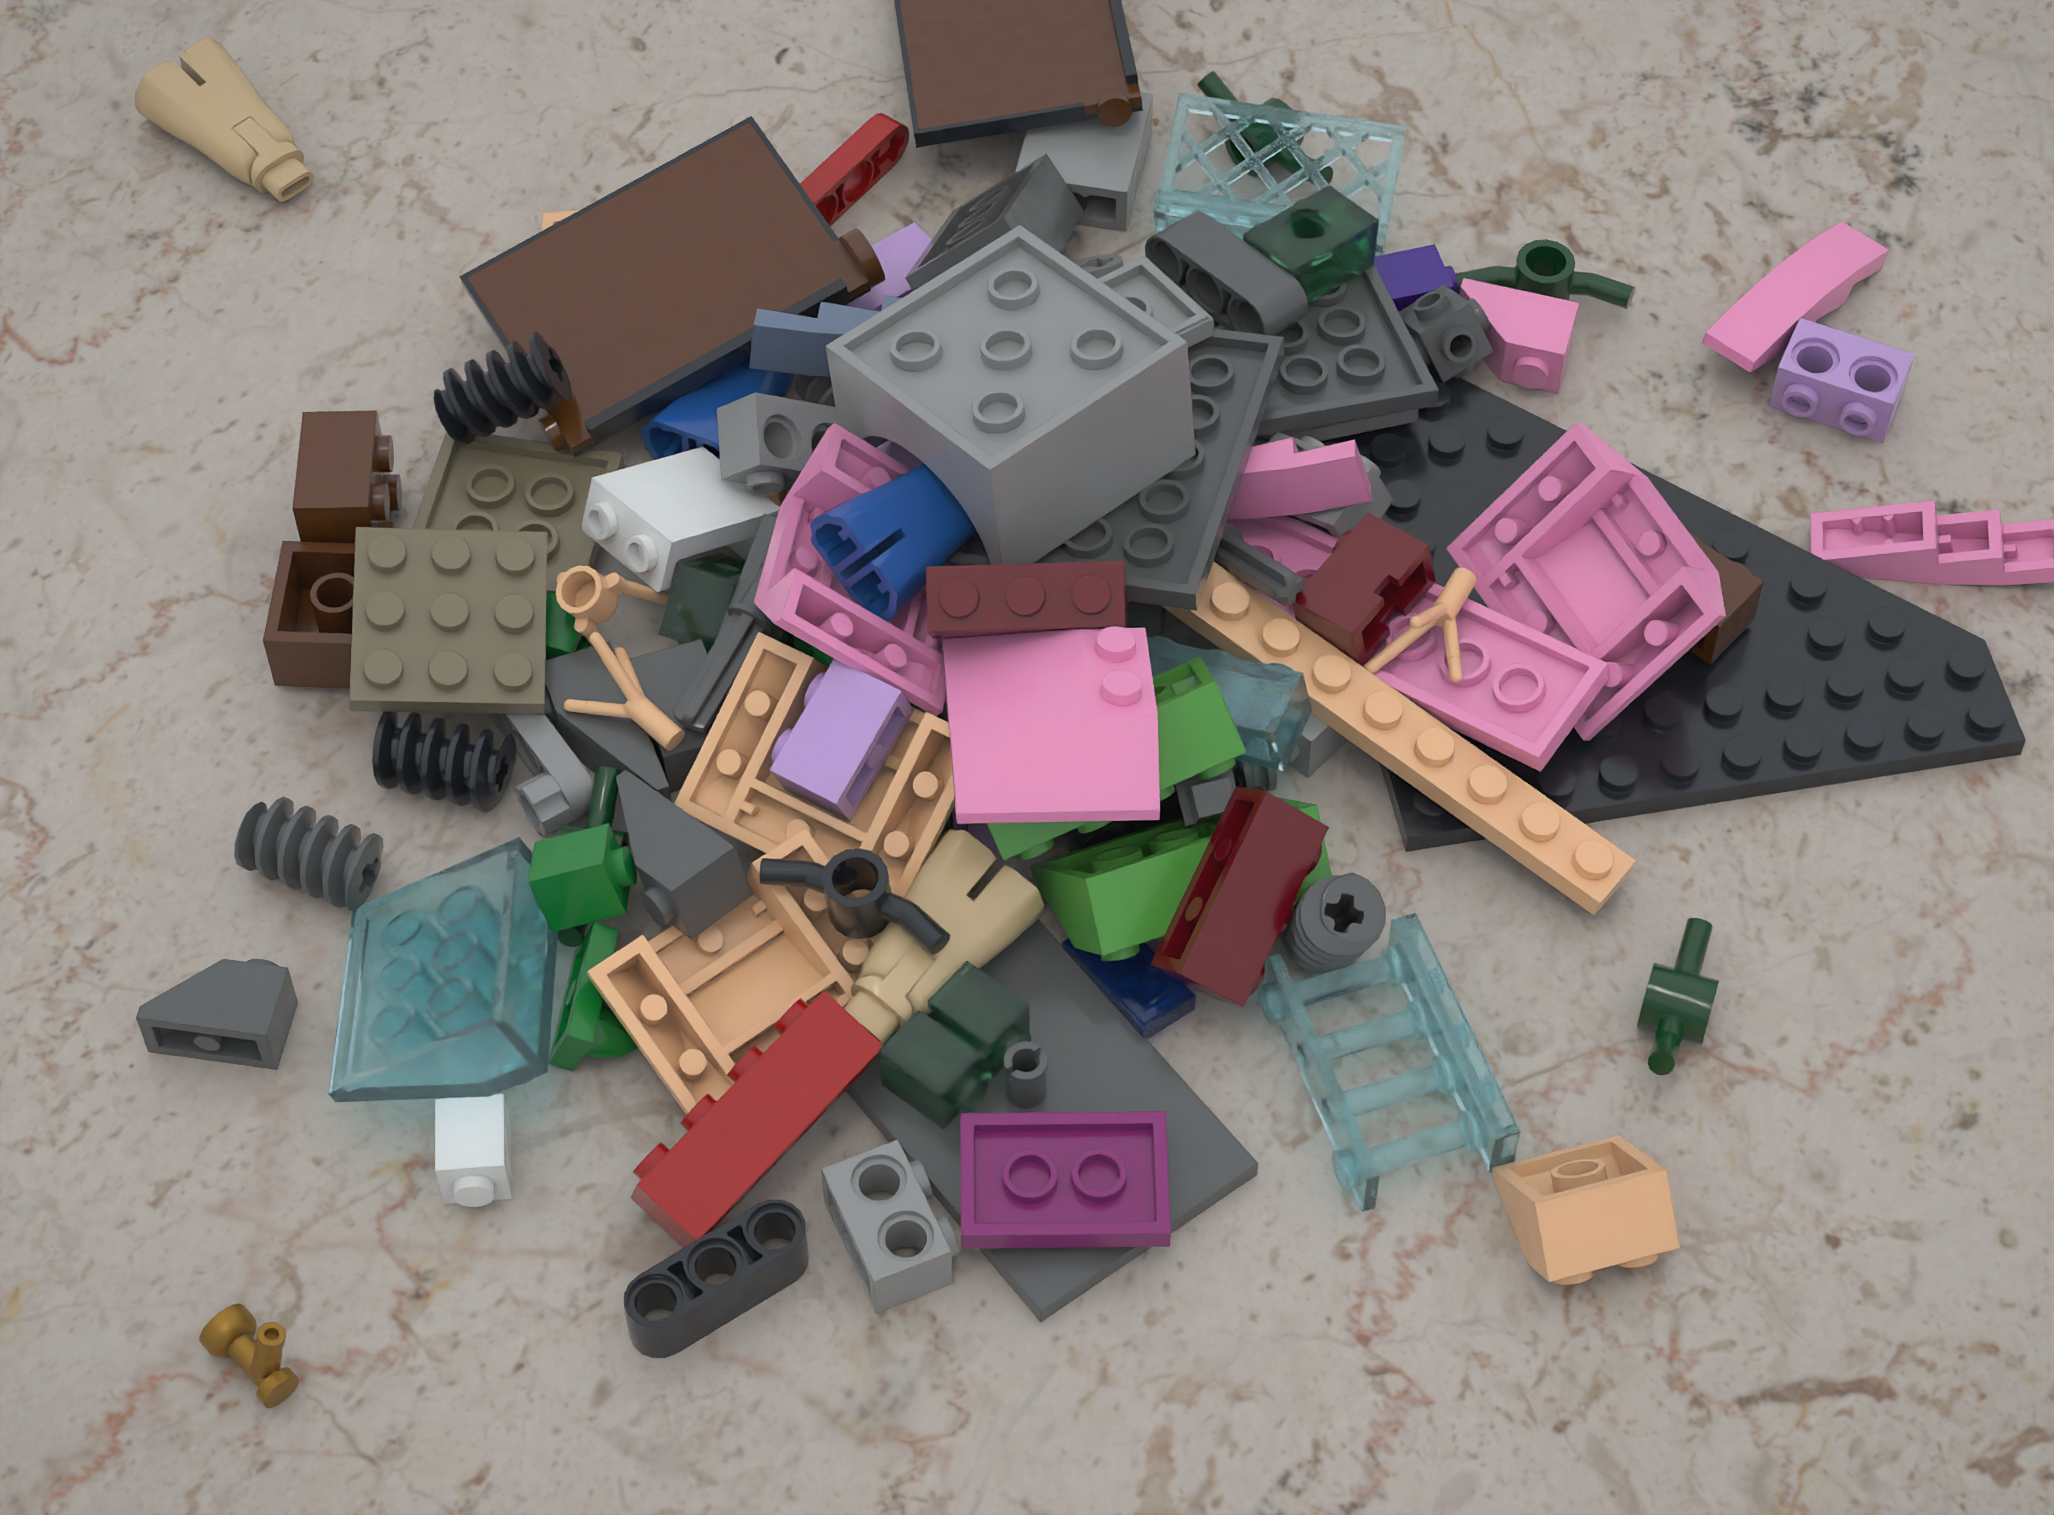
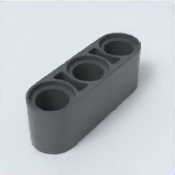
M1203 212L1189 214L1151 236L1146 241V257L1215 321L1230 331L1275 336L1304 318L1307 314L1308 300L1304 289L1290 273Z

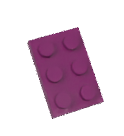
M1166 1111L960 1113L961 1249L1170 1247L1171 1223Z

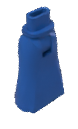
M749 359L661 408L642 427L641 438L645 449L652 455L654 460L704 447L720 459L717 408L755 392L785 398L793 383L795 374L749 368Z
M924 463L890 482L853 497L820 514L810 524L812 545L854 602L885 621L893 619L926 585L927 566H943L958 549L977 533L972 521L955 496Z

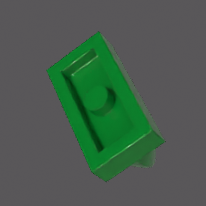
M593 922L585 934L582 943L574 951L548 1064L573 1072L584 1056L600 1059L614 1058L629 1054L638 1049V1046L613 1011L602 1005V1002L605 1000L586 975L588 970L619 951L615 949L618 929Z

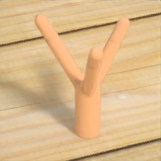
M1456 568L1434 605L1410 619L1411 627L1367 662L1364 668L1374 674L1433 626L1437 625L1442 627L1444 632L1450 680L1454 683L1460 682L1463 676L1456 616L1477 582L1474 573L1466 568Z
M592 633L589 638L591 644L627 698L625 704L568 699L564 702V709L568 712L630 718L667 751L675 749L683 740L685 731L645 697L626 650L623 647H617L614 650V654L600 633Z

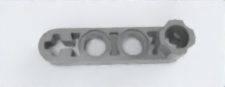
M488 714L504 737L511 734L515 738L516 753L534 776L516 786L515 791L527 819L538 834L542 833L545 836L560 828L561 825H566L589 812L593 781L583 764L545 714Z

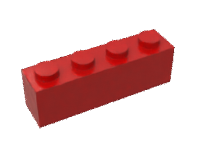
M823 991L810 1005L802 998L798 999L773 1026L780 1034L779 1038L764 1053L755 1045L748 1050L728 1072L727 1076L734 1084L722 1097L716 1101L709 1093L706 1094L680 1123L688 1132L670 1150L660 1142L634 1169L633 1173L640 1181L637 1183L631 1199L683 1248L713 1231L875 1061L884 1047L826 991Z

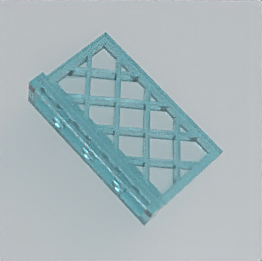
M1179 93L1160 189H1157L1153 209L1155 233L1162 231L1193 212H1203L1255 249L1276 251L1360 237L1370 257L1384 255L1405 142L1406 126ZM1189 112L1211 115L1223 129L1197 145L1186 130ZM1228 118L1237 120L1231 123ZM1254 122L1270 124L1279 138L1254 153L1239 132ZM1285 127H1292L1293 129L1287 131ZM1310 131L1325 132L1336 146L1311 162L1296 143V140ZM1341 135L1351 136V137H1349L1348 139L1345 140ZM1228 139H1231L1246 160L1220 175L1206 154ZM1368 139L1392 142L1389 158L1371 170L1366 168L1352 150ZM1184 143L1189 151L1180 156L1182 144ZM1287 147L1303 168L1278 184L1262 163ZM1344 155L1360 177L1335 193L1319 171ZM1196 160L1212 180V182L1197 192L1174 189L1177 173ZM1254 169L1269 190L1253 201L1239 199L1229 187V184ZM1386 174L1382 188L1376 180ZM1311 178L1326 199L1311 209L1295 207L1285 193ZM1368 186L1380 202L1378 219L1353 216L1343 204V201ZM1219 191H1221V193H1222L1224 196H1219V195H1214V194L1217 193V192H1219ZM1277 199L1281 205L1271 203ZM1334 208L1337 213H1331L1328 211Z

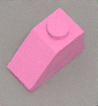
M1463 278L1460 296L1467 301L1474 298L1482 307L1490 322L1491 328L1484 333L1494 352L1483 358V360L1497 378L1502 382L1558 394L1573 343L1579 303Z

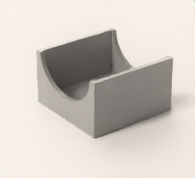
M1021 225L826 345L838 425L875 448L891 440L911 452L930 468L951 491L969 516L984 544L990 565L1030 564L1036 562L1196 455L1187 341Z

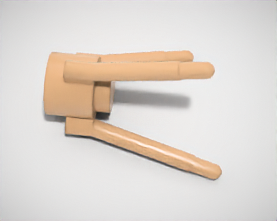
M579 565L570 568L566 572L559 573L556 579L557 602L563 610L575 617V630L582 634L591 646L593 645L589 639L590 635L594 632L599 633L597 630L598 624L609 620L614 615L618 605V595L622 593L681 610H689L692 606L691 601L687 598L666 591L656 592L649 586L626 580L615 572L604 577L589 566Z

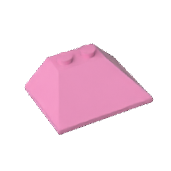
M1577 422L1446 548L1459 567L1466 568L1474 573L1477 579L1474 588L1488 608L1608 663L1610 678L1574 726L1583 740L1590 741L1726 617L1718 570L1648 477L1585 425Z
M834 423L823 435L780 506L754 603L775 625L855 670H861L901 690L909 702L937 716L943 711L946 699L942 639H933L927 632L926 585L893 619L885 621L854 602L811 543L812 531L810 524L817 516L912 470Z
M1112 626L1107 628L1068 629L942 639L957 824L1159 820L1158 712L1145 628Z

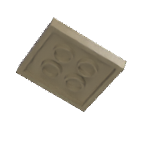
M446 432L412 529L547 532V592L556 594V579L559 573L566 572L570 568L579 565L589 566L592 569L595 567L601 546L582 530V521L592 477L624 469L623 453L590 448L574 457L567 446L555 451L548 442L492 434L487 437L476 435L473 442L466 446H461Z
M356 527L350 711L544 715L547 532Z

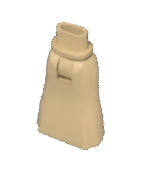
M209 36L186 48L179 56L182 69L173 60L165 61L141 77L139 87L135 92V106L138 113L167 133L206 155L235 178L253 185L259 193L270 192L278 201L284 202L305 190L313 182L314 175L303 164V153L295 146L293 136L288 127L261 98L242 69L220 42L215 41Z
M950 829L942 834L904 897L917 904L950 934L948 944L939 953L933 955L900 925L889 921L886 928L869 950L859 979L851 987L853 998L844 1009L883 1045L894 1032L904 1033L912 1022L927 1016L942 1005L980 968L1013 943L1044 914L1045 905L1041 899L1039 889L1015 869L1004 865L989 884L983 881L997 858L990 849L965 830L955 831Z

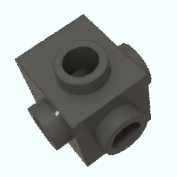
M1444 284L1434 291L1421 296L1414 303L1399 311L1426 366L1443 383L1452 377L1458 379L1468 375L1476 369L1481 359L1494 352L1484 333L1491 326L1482 307L1474 298L1467 301Z

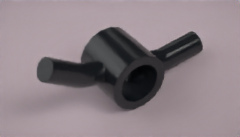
M859 848L844 850L833 856L825 866L804 860L762 858L760 884L807 887L824 894L830 922L838 932L846 937L855 939L871 938L883 932L890 921L900 925L933 955L939 953L950 940V934L917 904L891 892L887 866L882 858L872 851ZM856 890L872 891L860 898L845 897Z

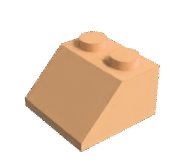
M1620 1135L1492 1167L1495 1185L1527 1264L1548 1282L1553 1281L1560 1285L1581 1283L1592 1278L1594 1270L1617 1264L1626 1268L1646 1266L1657 1261L1659 1253L1680 1248L1667 1169Z

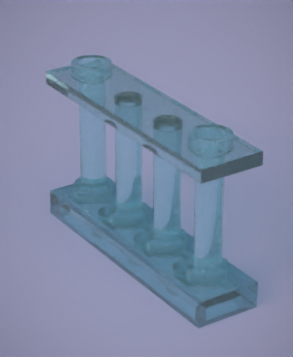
M1416 913L1391 920L1388 947L1382 949L1380 957L1294 983L1280 953L1267 957L1265 984L1258 987L1262 1011L1269 1024L1278 1022L1334 1147L1332 1164L1336 1178L1344 1191L1353 1190L1362 1212L1374 1209L1376 1206L1380 1179L1379 1173L1465 1146L1470 1151H1479L1488 1173L1492 1172V1167L1515 1161L1521 1131ZM1386 982H1390L1393 987L1401 985L1408 1000L1406 1010L1318 1037L1304 1008ZM1414 1035L1419 1041L1426 1039L1434 1055L1432 1065L1343 1092L1329 1061ZM1439 1090L1445 1096L1452 1094L1460 1111L1458 1120L1369 1148L1354 1118L1364 1113Z

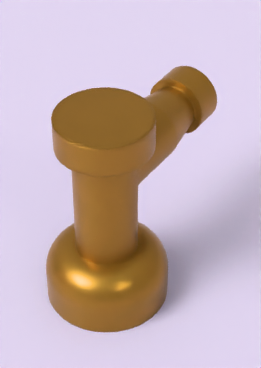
M241 1303L228 1306L217 1313L205 1325L199 1337L200 1343L216 1358L232 1357L258 1386L256 1396L266 1408H272L281 1404L291 1396L299 1384V1378L289 1367L280 1369L283 1355L282 1348L286 1339L284 1327L276 1322H266L259 1327L255 1340L253 1337L257 1324L251 1312Z

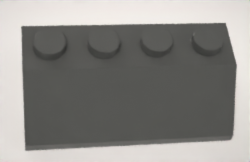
M1046 153L953 210L905 279L911 288L918 289L1019 225L1064 255L1067 251L1064 245L1076 236L1074 228L1084 210Z

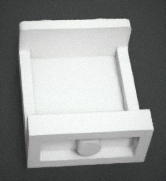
M700 447L592 477L582 521V530L656 592H660L670 588L675 565L680 559L727 545L746 561L764 513L778 517L780 507L763 493L748 491L747 484L721 480L720 459L706 448Z

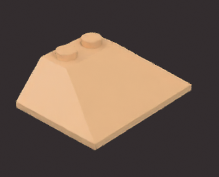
M758 632L674 804L692 817L765 853L804 828L808 830L829 861L833 856L844 850L859 848L872 851L881 857L887 866L891 892L904 898L918 871L934 849L955 806L948 722L928 712L924 713L912 707L914 709L913 714L851 822L784 789L770 771L773 765L771 760L772 752L777 740L786 729H793L806 708L804 706V698L810 683L817 674L821 672L826 673L829 667L809 655ZM856 890L853 891V894L856 898H860L872 891Z
M806 828L752 862L746 877L753 895L693 939L688 938L674 926L669 927L650 941H647L641 935L587 971L586 975L686 1115L706 1094L709 1093L716 1101L722 1097L734 1084L727 1076L728 1072L754 1045L764 1053L779 1038L780 1034L773 1026L798 999L802 998L810 1005L823 991H826L838 1004L845 1008L853 998L851 987L860 977L867 954L881 934L879 933L871 938L864 939L846 937L838 932L830 922L824 894L807 887L760 884V864L762 858L812 861L824 866L829 862V859ZM853 892L845 896L849 898H856Z

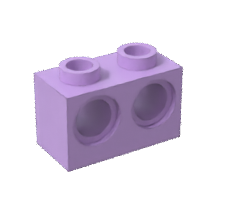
M1800 318L1778 366L1769 406L1797 417H1804L1844 430L1852 435L1884 443L1903 397L1915 354Z

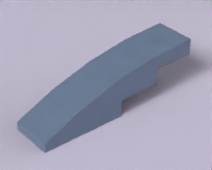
M884 295L881 311L902 298ZM821 302L818 318L757 308L753 325L749 368L808 376L831 377L826 345L880 311Z

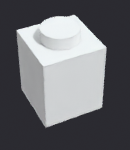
M504 1094L435 1099V1173L444 1204L458 1203L467 1207H479L487 1205L493 1200L512 1199L511 1124Z

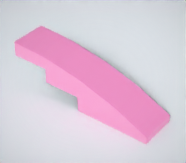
M1838 223L1801 247L1744 294L1705 333L1702 343L1748 372H1752L1785 353L1800 318L1816 322L1817 319L1844 305L1854 284L1881 270L1889 249L1846 223Z
M1293 437L1252 447L1228 520L1306 514L1371 502V484L1355 439L1303 452H1298Z
M1934 500L1810 513L1811 553L1856 576L1938 585H2018L2054 582V519L2002 524L2000 509L1937 516Z

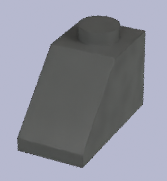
M222 959L141 1005L136 1020L147 1050L150 1053L278 1070L298 1000L288 967H281L264 959H250L247 962Z

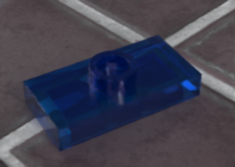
M1069 938L1062 942V948L1142 1038L1149 1039L1195 1010L1196 995L1181 981L1150 965L1155 952L1145 942L1139 944L1140 952L1138 954L1116 961H1103L1098 954L1074 948Z

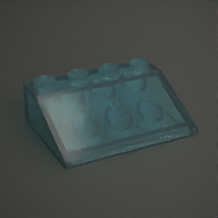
M520 837L361 905L357 910L352 911L328 1095L335 1102L489 1097L516 1085L526 1084L534 1078L548 1073L558 931L551 932L528 884L533 853Z

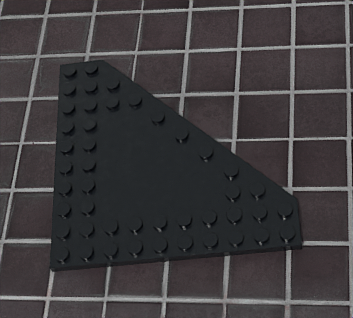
M1429 370L1439 389L1437 406L1418 409L1417 422L1320 442L1325 446L1355 439L1360 455L1372 461L1380 469V479L1393 498L1392 503L1381 519L1429 544L1435 583L1444 587L1454 570L1460 568L1446 548L1567 431L1462 378L1452 377L1443 383ZM1634 464L1632 465L1648 477L1688 531L1695 534L1701 542L1729 560L1744 565L1753 575L1764 581L1755 619L1711 665L1688 650L1590 741L1583 740L1573 727L1541 772L1453 730L1584 824L2021 755L2026 741L1984 639L1826 560H1822V558ZM1473 588L1468 599L1488 607L1475 588ZM1380 763L1406 852L1486 839Z

